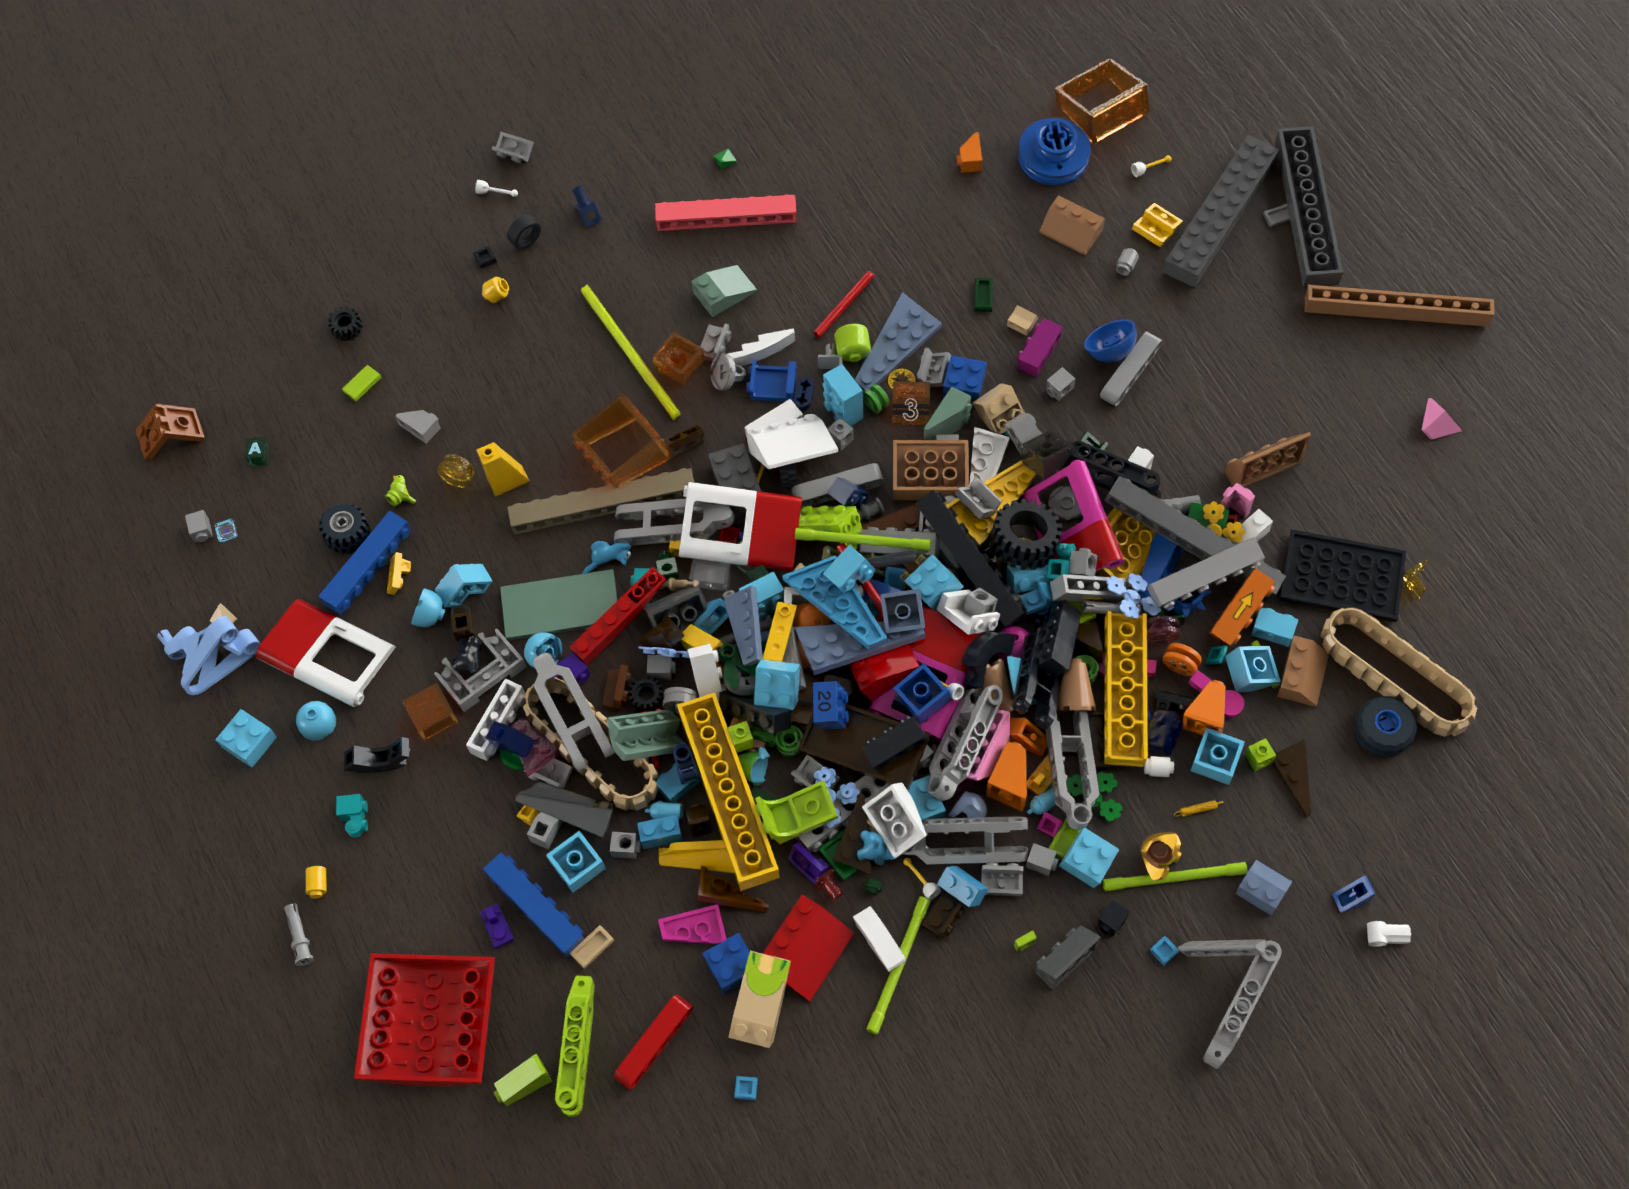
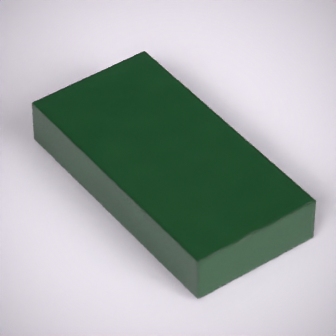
M975 278L974 311L992 312L993 278Z

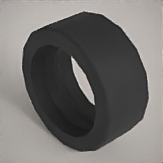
M530 215L521 216L510 225L507 238L517 249H526L538 239L541 233V226Z

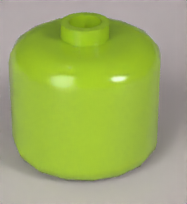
M847 324L836 330L834 337L837 354L842 356L843 361L856 362L870 354L869 333L864 325Z

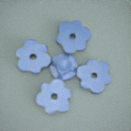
M1131 573L1128 576V584L1133 590H1127L1124 582L1118 580L1115 576H1111L1110 579L1106 580L1107 588L1110 592L1116 595L1124 594V600H1122L1119 609L1126 617L1134 619L1139 617L1138 612L1140 610L1136 607L1139 602L1143 605L1144 611L1152 616H1156L1157 613L1161 612V608L1157 609L1151 597L1148 596L1141 599L1137 593L1138 591L1144 592L1148 586V583L1140 575Z
M659 647L638 648L643 649V653L655 654V651H657V654H660V656L679 658L680 654H683L682 657L690 658L688 651H676Z
M822 767L821 771L818 770L814 773L815 783L822 780L825 781L833 803L836 797L844 805L848 804V802L850 804L856 803L860 792L856 789L854 783L842 784L840 790L835 793L830 788L831 784L836 782V772L834 769ZM835 808L839 818L822 826L833 828L834 824H839L841 822L839 809Z

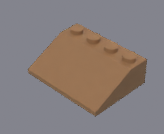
M1307 432L1289 438H1282L1273 445H1265L1256 452L1251 451L1242 458L1232 459L1227 463L1224 473L1232 486L1238 483L1245 487L1300 464L1311 434Z
M893 440V500H920L932 490L936 491L937 494L941 492L944 497L949 495L957 497L955 493L958 488L969 486L968 440Z

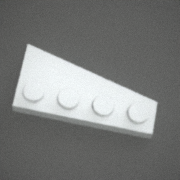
M974 427L970 484L974 478L978 477L984 483L997 475L1010 437Z

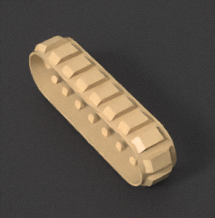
M1341 608L1332 612L1330 618L1326 619L1321 637L1324 639L1322 646L1327 654H1330L1337 663L1346 667L1353 675L1362 679L1369 687L1382 694L1383 697L1389 696L1401 700L1412 710L1417 723L1429 729L1434 734L1445 737L1463 733L1475 719L1477 707L1474 705L1475 697L1470 689H1467L1461 681L1445 672L1446 670L1433 663L1420 651L1418 652L1414 649L1412 645L1399 638L1397 634L1384 627L1378 620L1355 608ZM1350 624L1359 628L1455 699L1462 707L1461 716L1464 719L1448 721L1436 715L1342 645L1334 637L1336 631L1334 626Z
M556 677L546 681L548 693L563 694L567 697L566 700L570 704L574 703L577 705L566 682ZM533 684L531 688H528L523 698L526 703L523 709L527 719L542 737H546L547 742L555 750L559 749L562 757L568 762H572L558 733H553L547 727L549 723L545 719L541 721L536 716L539 713L534 706L538 702L539 697ZM587 700L602 730L607 734V739L610 741L607 718L599 711L596 712L594 706ZM648 757L633 759V764L637 768L641 766L646 771L644 773L645 779H649V784H645L643 791L633 796L620 795L615 792V787L612 784L607 785L601 779L602 774L599 771L594 772L588 765L587 768L579 771L582 776L586 775L587 781L594 788H599L601 794L609 802L613 800L616 807L625 811L628 809H636L637 811L647 807V804L655 799L659 790L656 783L658 775L654 765L649 763Z

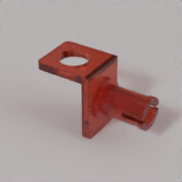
M828 869L826 873L816 879L815 886L818 890L824 887L831 899L835 901L843 895V892L834 882V870Z

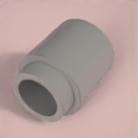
M1132 248L1124 249L1116 263V271L1124 276L1129 275L1139 259L1138 253Z

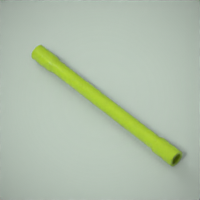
M796 528L795 539L819 540L909 548L920 551H930L931 540L906 539L826 532Z
M1240 862L1224 866L1168 872L1166 879L1153 881L1150 875L1103 879V888L1106 892L1130 887L1219 876L1247 874L1246 862Z
M919 897L900 947L906 960L931 902L925 897ZM905 962L890 971L876 1009L866 1028L868 1032L878 1035Z

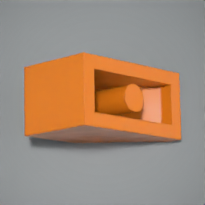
M975 132L960 147V153L956 156L957 166H960L961 173L982 171L979 132Z
M1010 718L1009 742H1017L1027 751L1043 756L1047 747L1046 735L1026 718Z

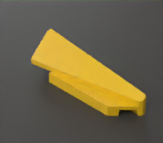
M723 840L674 842L670 844L669 848H659V864L662 866L700 869L701 866H705L709 871L734 873Z

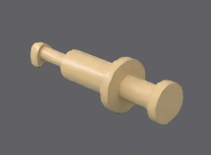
M669 578L660 589L668 587L669 590H675V588L688 587V585L698 586L699 582L697 580L688 582V580Z

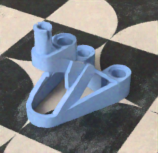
M226 616L217 618L200 632H196L192 627L188 626L181 629L174 637L170 635L168 630L160 631L164 637L159 633L157 635L158 639L165 646L164 651L170 659L177 660L186 657L182 671L181 686L190 695H198L206 691L251 659L261 644L249 629H243L238 632L237 628ZM219 646H223L225 649L231 651V653L220 664L216 666ZM202 667L198 684L194 686H189L190 682L193 680L197 672Z

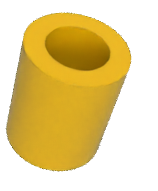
M322 866L306 868V894L310 895V898H321L322 895L327 893L326 868Z

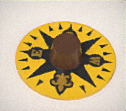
M896 369L889 375L888 384L896 392H907L914 387L915 376L907 369Z

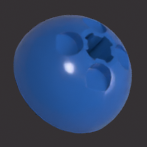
M1125 319L1104 324L1086 338L1084 347L1098 361L1105 363L1120 361L1131 353L1136 344V326L1133 321Z

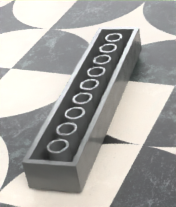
M1314 127L1278 129L1275 144L1276 148L1280 149L1278 160L1303 287H1308V285H1339L1343 270Z
M1250 135L1246 137L1167 257L1163 273L1194 288L1196 287L1275 165L1280 149Z

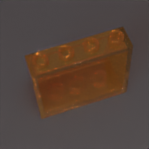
M1111 58L1054 88L1056 103L1086 133L1092 143L1100 141L1150 112L1147 84ZM1108 80H1111L1122 92L1091 111H1088L1074 100Z
M624 393L571 434L576 440L573 442L579 451H585L583 456L588 462H594L592 467L598 474L602 472L601 478L607 485L611 483L615 489L675 456L660 435ZM636 421L652 441L615 471L611 472L590 447V444Z

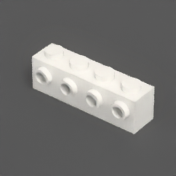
M504 679L466 744L471 754L486 761L495 754L499 740L505 737L506 728L509 723L515 720L516 711L525 702L523 699L525 692L521 685Z

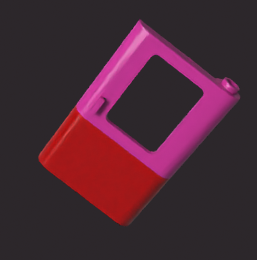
M1075 460L1071 462L1066 468L1022 494V499H1026L1027 503L1035 500L1037 501L1036 505L1040 506L1039 494L1068 477L1083 515V521L1063 532L1059 544H1074L1076 551H1079V548L1090 549L1091 553L1098 555L1096 572L1102 568L1113 569L1124 563L1123 556L1085 461ZM1034 528L1037 539L1043 538V534ZM1057 551L1052 559H1059Z
M922 606L925 622L923 630L926 638L909 644L917 661L946 674L947 680L945 684L957 683L963 686L965 690L966 685H963L967 665L961 664L964 653L969 644L978 635L985 632L967 634L943 614ZM893 688L875 699L869 708L872 713L897 722L910 717L892 709L891 706L896 697ZM952 699L933 714L927 722L920 724L923 730L929 732L931 737L941 741L960 699Z

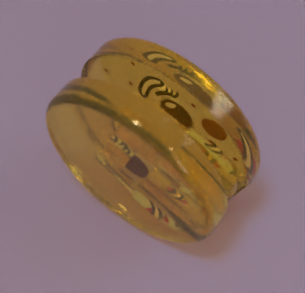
M454 454L445 455L437 468L439 476L447 483L456 487H466L475 473L470 462Z

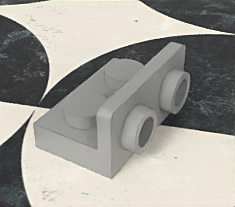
M724 324L723 328L708 325L697 353L698 358L713 361L716 355L725 354V344L731 338L729 324Z

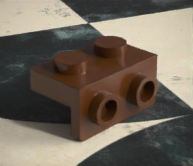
M621 664L619 671L609 670L602 701L603 707L621 710L622 702H626L628 691L625 688L626 684H630L631 680L628 665Z

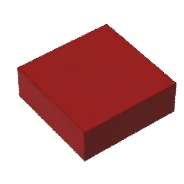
M727 527L721 529L718 541L738 544L740 528Z

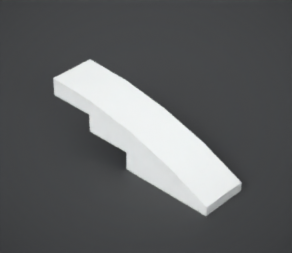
M794 329L758 335V342L742 344V351L728 353V355L733 358L735 364L740 366L751 364L753 360H762L795 342Z

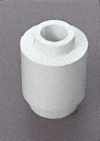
M1150 756L1144 766V774H1149V776L1169 777L1170 773L1173 774L1174 762L1170 761V757Z

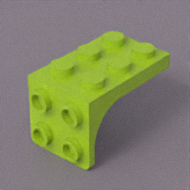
M825 505L802 508L798 528L861 535L862 526L856 506L839 505L828 507ZM845 543L847 547L851 545L855 550L860 546V544Z
M824 780L782 799L766 801L760 796L755 798L757 802L755 809L758 815L762 816L764 822L761 825L765 834H769L771 839H775L779 844L839 818Z

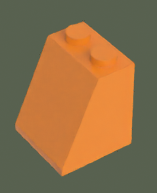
M1007 741L988 781L986 796L1023 812L1027 798L1026 749L1017 742L1011 743Z

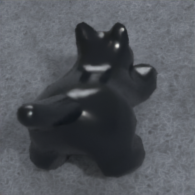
M474 636L467 640L465 637L459 639L458 647L460 654L451 661L453 670L467 671L470 677L478 672L481 666L479 653L483 643L482 639Z

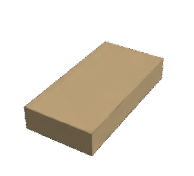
M599 925L570 952V955L585 969L614 942V939Z

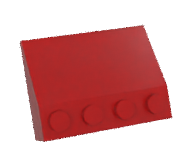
M882 616L874 617L877 622L884 621ZM909 644L849 664L860 691L872 701L896 686L920 667Z
M802 895L763 954L791 961L786 987L810 1002L855 932L820 905Z

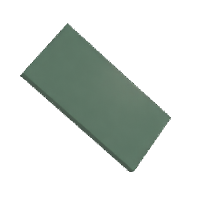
M614 570L500 587L505 638L507 641L530 638L532 635L540 632L556 634L590 628L618 601Z

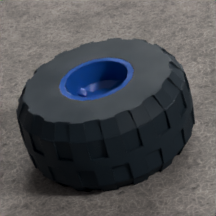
M1379 696L1370 699L1360 708L1355 718L1354 732L1357 741L1363 749L1372 755L1388 758L1399 755L1411 745L1417 732V721L1412 710L1401 700L1389 696Z

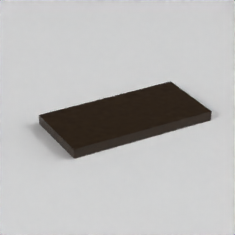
M845 704L846 711L849 714L846 728L822 730L813 722L812 713L798 747L800 752L889 784L902 782L907 790L910 789L928 742L882 770L877 771L873 768L862 747L871 738H878L883 735L886 729L894 728L900 722ZM924 731L927 737L930 738L931 734Z

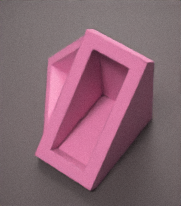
M1432 398L1428 399L1422 431L1430 440L1462 431L1440 405Z

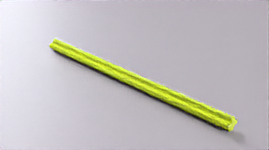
M588 285L582 287L581 293L595 313L598 314V317H600L623 352H625L631 363L639 371V374H641L646 384L654 392L672 420H675L681 415L679 410L676 409L677 407L670 401V397L667 396L666 392L663 391L664 389L657 383V379L654 378L651 371L648 370L649 368L642 362L643 360H641L637 352L634 351L635 349L628 343V339L625 338L620 328L617 327L612 317L609 316L610 314L601 305L602 303L599 302L594 292L591 291Z

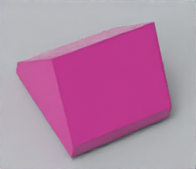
M1044 812L1037 829L1055 838L1063 821Z

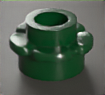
M867 878L866 883H863V886L866 888L865 891L870 894L877 895L878 892H882L883 883Z

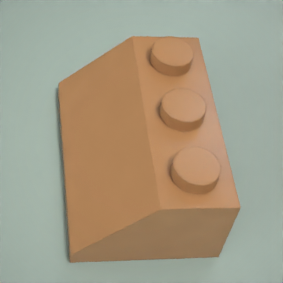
M1058 195L1049 208L1039 233L1086 256L1102 233L1105 218Z
M1293 636L1277 697L1317 707L1329 654L1313 640Z

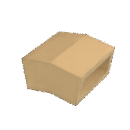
M1017 305L1008 319L1007 326L1027 336L1038 317L1036 314Z

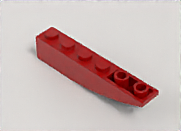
M652 567L570 646L572 652L588 666L634 620L666 582V579Z

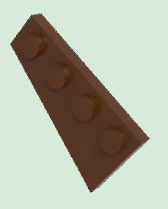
M913 504L863 525L862 529L867 530L868 527H878L879 530L897 528V531H905L906 528H911L918 531L920 510L916 504Z

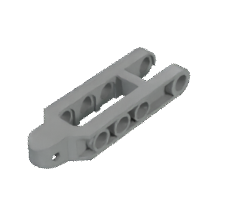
M686 499L617 506V519L643 520V528L615 531L614 543L636 546L681 540L683 524L651 527V519L662 516L674 517V515H683L685 513ZM696 501L693 505L692 515L694 513H703V519L699 523H691L689 535L691 538L708 539L715 531L730 527L735 520L734 513L728 505Z
M548 653L538 655L533 661L538 674L534 688L577 771L579 772L587 768V765L575 741L591 733L598 746H600L605 758L613 755L614 751L570 668L556 665L552 656ZM555 676L566 682L572 697H574L581 714L585 718V720L568 729L546 689V681Z
M987 686L982 693L978 689L964 691L929 766L931 778L928 791L937 800L950 799L957 785L969 775L1002 702L1003 693L998 686ZM991 691L994 693V700L991 698ZM971 694H972L973 697H974V702H973V703H972L971 700H970V695H971ZM956 727H957L958 730H959V735H958V736H957L956 733H955V728H956ZM969 740H970V742L972 743V749H971V750H970L969 747H968V742H969ZM948 744L951 745V752L947 749ZM961 758L964 759V766H963V767H962V765H961V763H960ZM941 760H942L943 763H944V768H943V770H942L941 767H940V761H941Z
M1075 710L1073 713L1075 736L1061 735L1060 721H1057V714L1052 725L1045 729L1055 804L1066 813L1069 827L1082 830L1084 827H1087L1091 820V807L1099 797L1088 714L1086 710ZM1062 752H1077L1084 796L1082 803H1075L1074 798L1070 793H1067V775H1065L1063 764L1065 757H1062Z
M1025 817L925 819L922 824L926 835L935 832H944V834H948V832H965V834H969L970 831H984L985 847L929 848L926 845L925 837L903 853L917 855L926 864L1028 860L1027 847H994V833L1010 832V830H1028V819Z
M1266 941L1265 948H1273L1276 951V956L1267 949H1265L1264 955L1255 956L1203 1056V1061L1216 1069L1219 1068L1234 1048L1281 957V947L1274 941Z

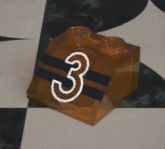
M893 381L892 424L927 425L929 421L930 382Z

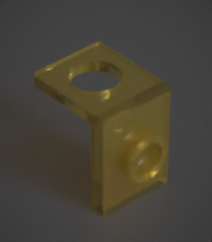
M1427 560L1409 569L1403 578L1408 588L1414 591L1419 598L1423 597L1427 588L1416 574L1425 569L1428 563Z

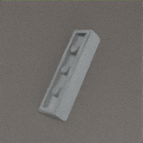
M1264 939L1189 941L1178 946V950L1188 957L1264 955L1266 941Z

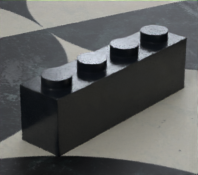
M1066 600L1058 604L1056 603L1051 607L1042 650L1039 654L1038 665L1054 678L1069 671L1081 612Z
M729 690L719 692V706L722 712L744 722L747 721V723L772 734L791 729V709L754 705L755 694L738 695Z

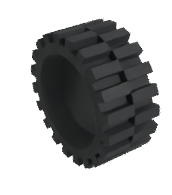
M1021 499L1020 503L1014 500L1011 501V505L1007 503L1003 505V509L998 511L990 541L992 542V550L996 549L995 555L997 557L1002 556L1001 561L1006 564L1009 561L1011 562L1010 567L1013 568L1019 565L1021 566L1020 570H1026L1027 566H1030L1031 570H1036L1037 565L1042 568L1046 562L1049 563V559L1055 556L1062 534V524L1059 523L1060 519L1058 516L1053 517L1054 511L1051 508L1048 511L1045 509V504L1041 503L1038 506L1035 500H1031V503H1027L1026 499ZM1028 525L1040 531L1044 537L1036 541H1026L1018 538L1011 531L1010 526Z

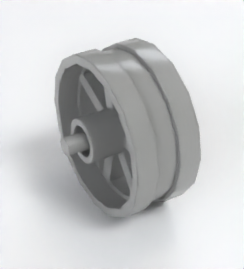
M671 687L664 691L662 706L665 710L670 709L673 713L679 714L677 705L699 698V694L689 688Z

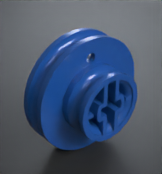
M1060 118L1042 119L1028 126L1023 132L1019 143L1018 161L1022 170L1039 183L1054 186L1068 184L1078 179L1085 172L1091 151L1090 141L1086 133L1071 121Z

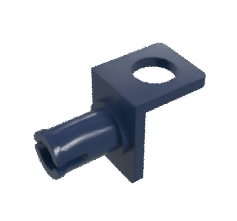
M580 185L573 188L572 192L577 200V204L573 206L579 211L585 226L589 227L600 222L601 217L597 207L592 200L587 199L583 187ZM589 211L595 213V218L592 221L586 219V214Z

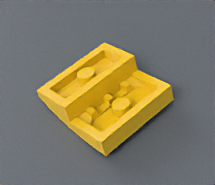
M1154 203L1133 224L1132 230L1161 247L1177 231L1183 221Z

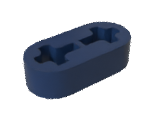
M807 377L801 378L798 381L794 396V404L801 412L809 409L814 393L813 380ZM808 385L809 387H807L806 392L803 391V387ZM803 397L805 402H803V405H800L799 402H801Z

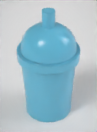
M1053 787L1033 797L1030 802V809L1027 811L1028 814L1033 812L1036 815H1041L1056 805Z
M658 801L653 803L650 809H645V813H650L654 819L677 815L678 819L683 818L684 810L682 803Z

